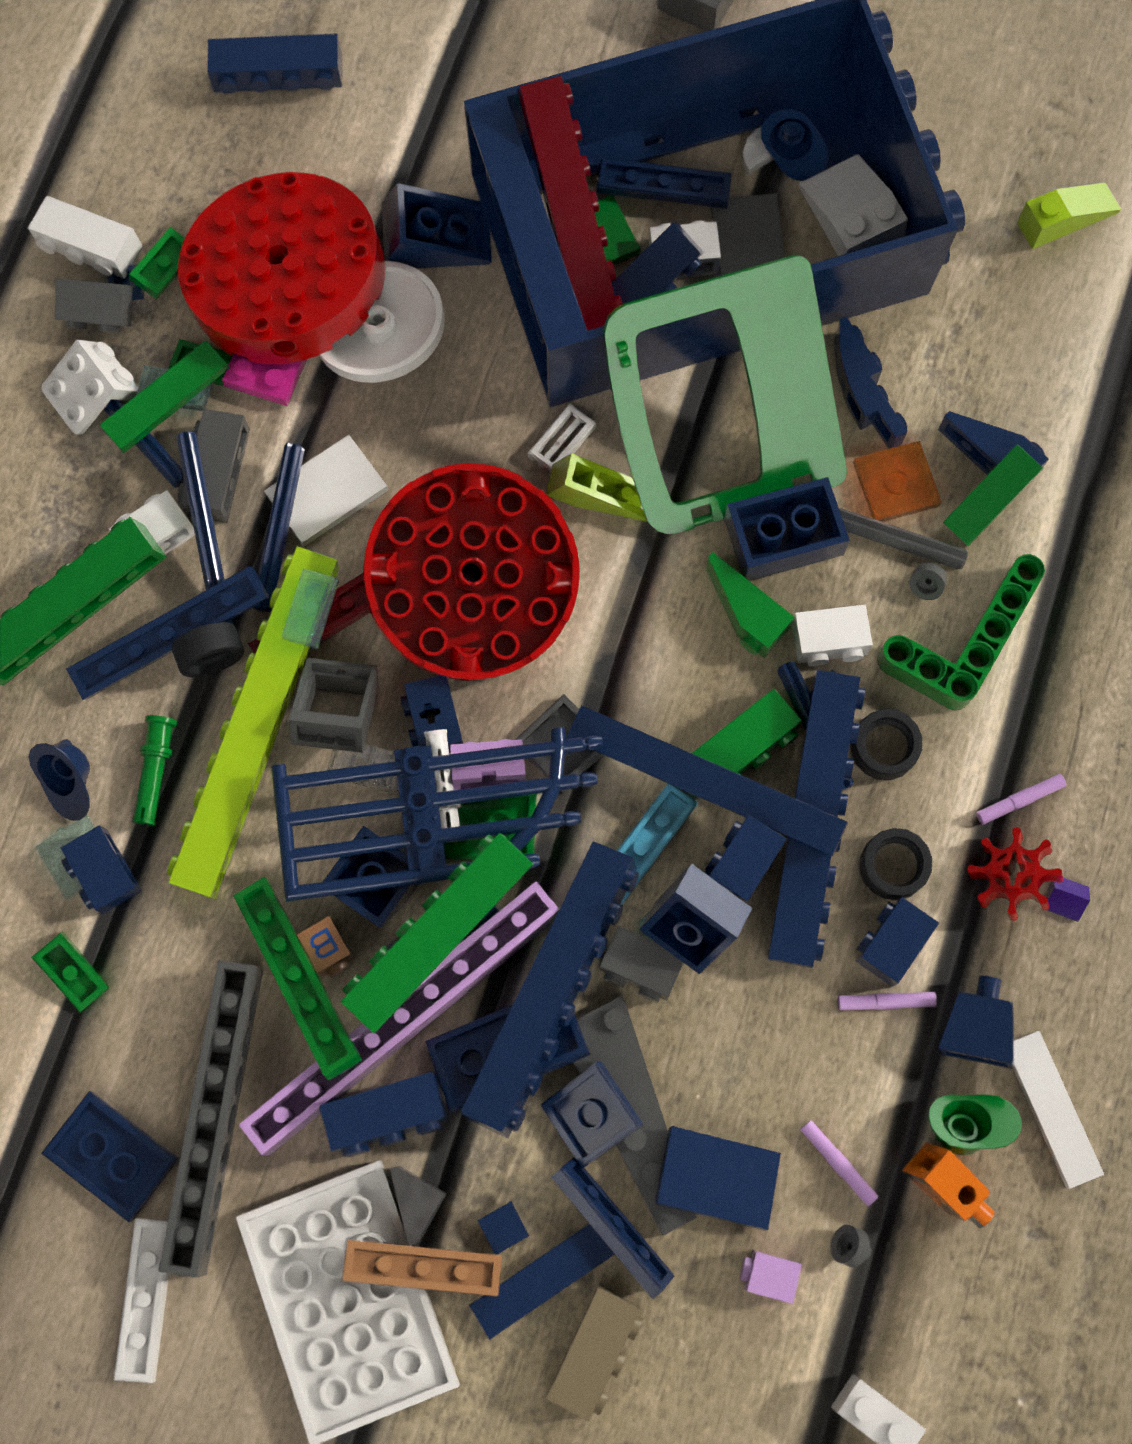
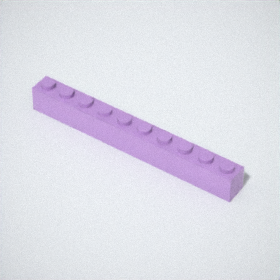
M534 882L457 945L376 1033L373 1034L362 1023L349 1034L362 1061L331 1080L324 1077L316 1061L239 1124L241 1129L261 1155L270 1156L321 1114L319 1105L338 1100L553 923L559 908L540 885Z

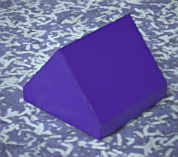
M1064 878L1062 883L1051 881L1046 895L1050 905L1047 911L1078 922L1090 902V888Z

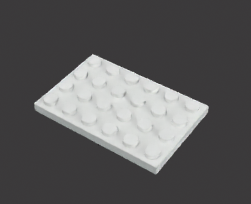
M382 1160L236 1217L309 1444L322 1443L460 1386L427 1290L342 1281L347 1240L408 1246L402 1217Z

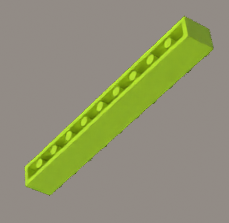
M298 546L293 556H287L282 569V575H285L281 588L276 587L271 596L270 607L273 610L268 621H262L258 631L257 640H260L257 652L256 654L250 653L245 665L244 672L248 673L244 686L239 685L232 699V706H235L231 720L225 719L221 727L219 739L223 741L218 754L213 752L208 761L206 773L210 775L205 787L200 786L195 795L193 807L197 808L192 821L187 820L182 829L180 841L184 842L179 856L174 855L169 863L167 875L171 877L168 883L216 900L311 648L314 635L317 632L318 625L338 576L340 567L336 559Z

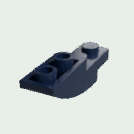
M847 316L840 319L835 336V363L844 400L859 429L862 430L872 424L888 449L892 451L901 446L908 432L906 421L899 412L895 413L889 404V398L885 389L881 385H877L882 372V364L878 355L873 351H869L864 343L861 330L858 326L852 325Z

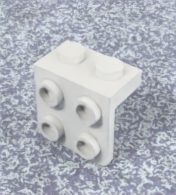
M76 340L42 384V392L74 434H84L111 399L130 401L141 392L133 382L131 373L120 365L114 357V351L103 342Z

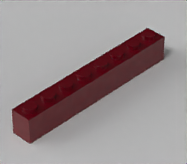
M562 76L520 86L517 92L550 224L588 331L604 326L611 312L623 305L620 295H614L611 282L616 281V274L612 261H606L603 250L604 247L608 246L607 236L604 227H598L595 213L599 212V203L595 191L589 192L586 177L591 176L589 162L586 155H580L578 142L582 141L581 128L577 119L572 120L569 106L574 104L572 91L569 83L563 84Z

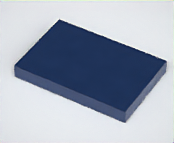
M89 1091L41 1153L127 1222L134 1220L179 1160L177 1156L93 1091Z
M671 1126L668 1131L655 1204L766 1231L769 1229L781 1153Z

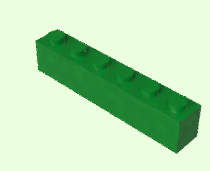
M132 517L117 522L112 526L111 532L105 537L89 544L83 550V554L72 563L61 566L56 571V575L48 582L33 588L24 601L2 613L0 619V685L4 686L167 558L144 524Z
M499 833L495 838L488 834L474 849L478 854L476 859L469 866L462 862L448 877L452 884L443 893L435 890L421 905L426 910L425 913L416 922L410 917L397 930L395 934L400 939L389 950L385 945L382 946L368 961L373 968L363 978L357 973L342 989L346 996L340 1002L373 1034L379 1030L533 865L503 834Z

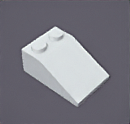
M858 154L799 183L800 190L838 256L905 236L908 219L892 191Z

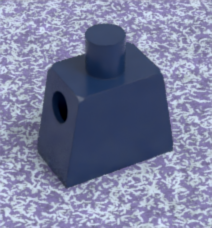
M980 975L976 995L959 992L940 1042L939 1050L941 1055L1014 1069L1013 1002L999 999L1001 979Z

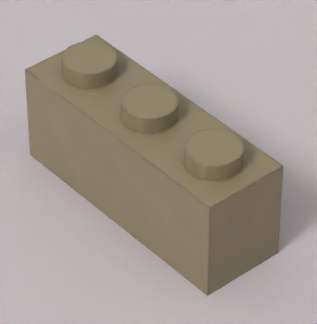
M598 1285L552 1382L546 1399L588 1422L593 1412L600 1415L610 1394L604 1390L610 1375L618 1377L627 1355L621 1353L627 1338L635 1340L644 1318L638 1316L640 1306Z

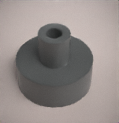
M923 563L916 567L910 578L911 591L923 600L937 599L942 595L947 585V574L936 564Z
M843 1225L832 1237L831 1255L840 1264L855 1268L871 1256L872 1251L869 1237L865 1231L857 1227Z

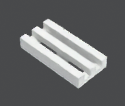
M569 403L527 453L528 458L532 461H537L541 468H546L551 473L553 463L571 453L574 454L595 430L596 422ZM573 415L576 419L544 456L540 454ZM582 423H584L585 426L579 431V433L574 437V439L569 443V445L563 450V452L558 456V458L554 462H551V460L560 451V449L566 444V442L577 431V429L582 425Z

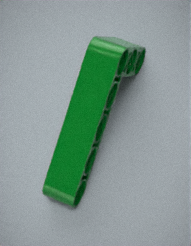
M1024 554L1015 560L955 664L908 637L894 635L887 639L879 652L877 660L880 669L887 675L948 709L961 710L965 708L978 693L1045 573L1042 560L1032 554ZM1018 570L1027 571L1032 580L1023 579L1019 575ZM1001 598L1012 600L1015 604V609L1004 606ZM985 627L995 628L999 633V638L990 637L986 633ZM893 649L900 651L904 656V660H893L890 658L888 651ZM974 655L979 657L983 662V667L973 666L969 662L968 656ZM919 668H930L933 670L935 678H925L921 675ZM951 685H961L965 689L967 696L960 697L954 694Z

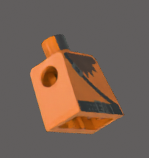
M926 1142L902 1169L905 1175L949 1215L963 1221L970 1219L978 1228L986 1226L994 1217L995 1211L984 1202L989 1196V1189L950 1150Z

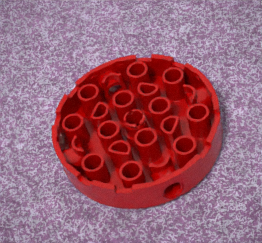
M283 172L254 177L215 199L190 227L181 247L178 261V278L181 292L198 325L210 338L211 342L230 355L234 353L247 357L249 362L261 364H286L310 359L333 349L331 344L346 334L349 336L353 335L368 319V311L374 301L379 300L384 286L386 271L382 245L372 217L363 202L347 187L332 179L302 172Z
M463 463L437 468L409 482L389 500L374 523L368 539L363 565V584L368 608L376 626L390 646L407 661L426 672L462 681H479L506 675L524 667L542 655L556 641V638L570 619L575 606L580 579L579 557L574 536L562 517L561 511L552 499L541 489L539 490L523 479L519 474L504 468L478 463ZM471 563L479 567L481 571L480 579L476 582L467 581L462 574L464 565Z

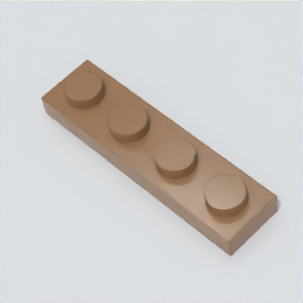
M347 1240L342 1281L498 1296L502 1256Z

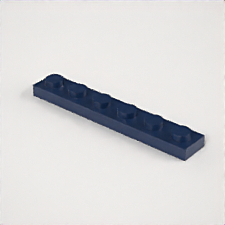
M249 566L66 668L82 700H87L172 653L173 643L190 630L212 623L228 622L270 597L254 568Z

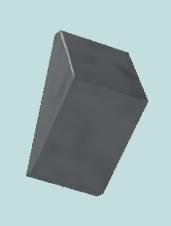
M403 1167L390 1168L408 1246L421 1241L447 1193Z

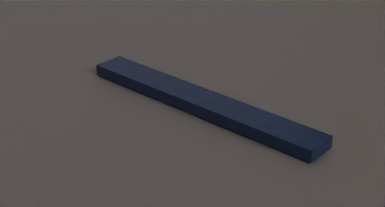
M582 705L566 737L570 739L586 738L593 735L602 736L603 747L593 751L744 818L750 815L770 829L832 857L848 824L847 821Z

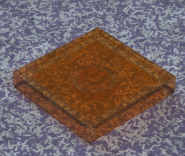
M920 441L857 457L853 461L872 519L885 522L940 507L942 501Z

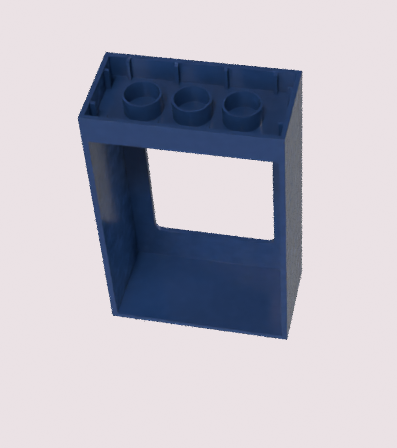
M814 0L464 100L471 175L550 407L610 390L611 386L603 339L604 326L587 331L540 195L542 188L517 89L520 86L562 76L563 84L569 83L574 102L573 105L569 106L572 120L577 119L581 128L582 141L578 142L580 155L587 156L591 171L590 177L599 175L601 157L645 162L761 128L765 119L771 113L782 108H796L804 111L810 116L811 121L827 145L828 163L825 170L858 154L892 191L908 219L905 236L811 264L821 325L824 326L840 321L845 316L851 318L928 295L942 265L949 262L950 247L956 234L963 231L965 227V212L960 196L953 189L943 192L935 172L939 170L941 163L940 149L936 136L930 129L919 131L912 115L917 103L913 79L906 69L895 72L888 53L892 51L893 35L889 19L884 11L872 13L867 0ZM719 308L640 332L636 337L637 364L640 380L740 351L733 323L728 310L725 308Z

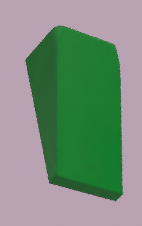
M63 931L31 957L79 1012L83 1011L110 988Z

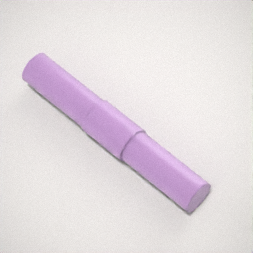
M1057 774L977 811L976 816L979 822L984 825L1066 787V781L1061 774Z
M935 992L838 996L839 1011L936 1007L937 1005Z
M812 1120L800 1129L824 1156L830 1166L846 1181L867 1206H870L879 1197Z

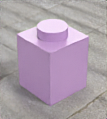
M753 1250L751 1258L744 1257L740 1280L745 1281L744 1289L748 1292L793 1304L802 1264Z

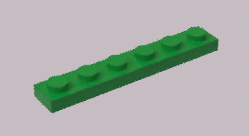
M264 876L233 895L324 1077L331 1080L362 1061L269 880Z

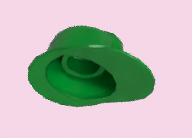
M986 1094L943 1095L936 1099L929 1109L928 1120L935 1133L936 1141H939L945 1149L957 1155H972L980 1149L1007 1147L1016 1141L1021 1133L1022 1119L1018 1110L1009 1101L999 1096Z

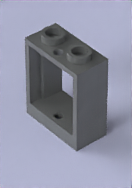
M307 658L289 717L291 744L363 753L379 691L378 666ZM316 689L364 695L358 717L311 712L310 709Z

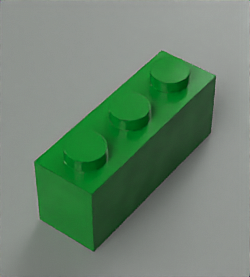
M772 689L693 751L692 754L741 775L751 766L755 770L763 766L772 757L769 752L778 745L785 748L799 736L797 730L802 720L775 689Z

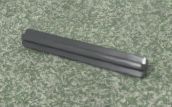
M839 508L846 531L956 569H962L966 563L968 551Z

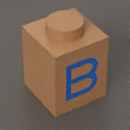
M330 916L297 934L317 973L322 977L329 974L330 978H333L343 973L350 967L348 962L355 959L336 923Z

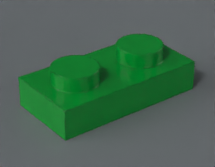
M170 227L130 272L129 280L157 300L178 276V261L185 237Z

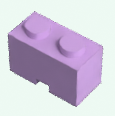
M502 739L493 742H465L463 744H452L450 749L451 754L523 745L522 739ZM524 759L453 768V790L526 781Z

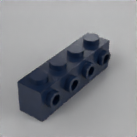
M338 34L208 39L207 73L214 93L231 94L241 91L265 92L267 90L296 91L312 88L327 90L342 87V52Z

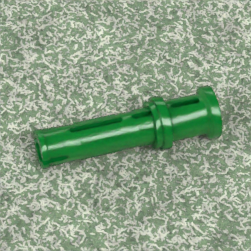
M147 715L145 716V723L148 724L145 743L140 745L139 750L144 759L132 823L140 825L147 823L148 826H155L165 760H169L172 756L170 742L172 730L177 727V720L164 716Z

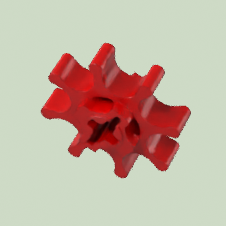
M1018 827L1013 828V842L1005 849L994 847L989 838L982 839L981 843L984 851L992 855L991 861L983 867L974 865L967 867L971 879L983 878L990 881L987 891L979 894L977 897L980 906L986 908L992 900L1004 898L1009 901L1007 913L1012 921L1018 919L1017 907L1021 901L1026 899L1035 900L1043 911H1047L1050 905L1047 897L1039 893L1040 886L1047 881L1062 883L1064 880L1060 868L1049 870L1040 865L1041 860L1053 852L1051 842L1044 840L1036 849H1025L1021 846L1023 835ZM1016 863H1018L1021 872L1017 873L1015 884L1012 885L1010 876H1013Z

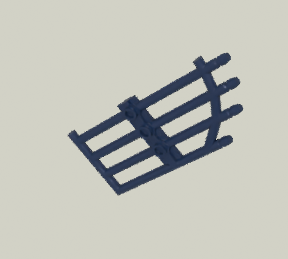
M560 727L551 730V741L433 757L431 745L414 746L394 750L395 762L288 776L285 764L272 765L271 772L285 902L449 880L450 874L461 863L446 865L443 843L485 838L488 834L492 837L497 836L499 833L503 835L515 834L509 841L518 850H521L540 830L560 828L562 825H566V827L574 826L581 823L580 812L549 813L560 791L577 789L579 786L583 788L591 787L598 784L596 773L587 772L581 773V775L563 776L566 753L582 752L585 749H599L603 747L602 736L593 735L586 738L566 739L565 728ZM551 756L548 778L437 792L434 771ZM392 776L398 777L399 798L291 812L289 790ZM543 793L531 817L441 829L439 807ZM402 812L404 834L295 848L292 826ZM404 848L407 851L409 867L407 871L299 885L296 863ZM525 854L533 863L530 869L540 866L539 854Z

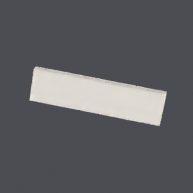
M1040 1031L1014 1040V1073L1066 1189H1071L1104 1175Z
M135 1219L113 1380L154 1383L156 1380L169 1273L158 1272L168 1224L166 1220Z

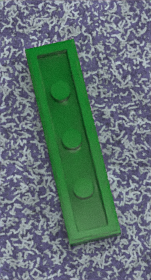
M205 340L100 424V427L117 447L125 453L226 372L229 366Z

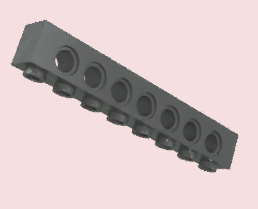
M218 960L158 1272L195 1278L207 1275L263 970L255 965Z

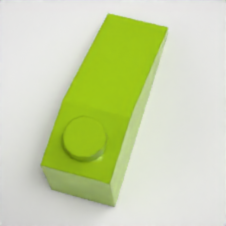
M1106 183L1061 188L1027 201L1017 224L1033 250L1119 213L1121 208Z
M573 453L553 463L546 495L574 507L648 522L636 492L633 478Z

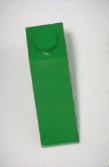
M712 552L708 556L706 570L735 633L741 639V645L748 652L754 655L758 653L765 658L789 631L795 617Z

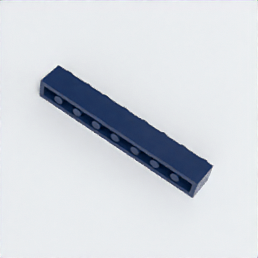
M817 670L795 799L836 817L838 815L845 816L848 795L842 794L843 781L851 780L854 759L847 758L849 744H857L860 724L853 723L855 709L862 710L865 688H859L860 677ZM789 837L768 960L812 968L814 960H822L825 939L818 938L820 924L827 925L831 903L824 902L826 887L833 888L836 866L830 865V855ZM841 840L835 852H839Z
M592 842L460 1112L468 1120L508 1139L512 1130L516 1132L522 1125L526 1114L523 1107L529 1095L534 1096L540 1087L542 1067L546 1060H552L557 1051L559 1040L556 1038L562 1026H568L575 1012L573 1002L578 992H584L589 984L592 974L589 969L594 958L599 959L606 948L607 938L605 935L610 925H616L623 911L621 902L626 891L632 892L637 883L639 872L636 871L637 867L633 857L597 842Z

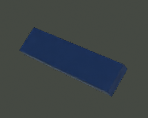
M601 157L597 193L727 209L732 173Z
M573 1157L551 1178L649 1296L654 1299L675 1277L674 1274L585 1168L582 1169L575 1157Z
M589 1223L499 1284L498 1296L483 1295L469 1306L490 1340L615 1254Z

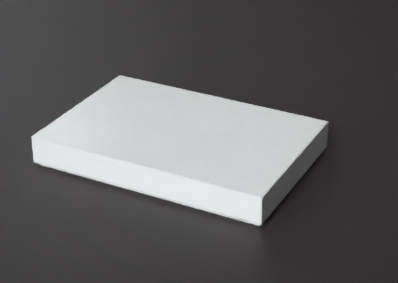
M347 435L301 466L289 528L303 547L388 491L386 483L350 435ZM277 482L264 490L271 503H273Z

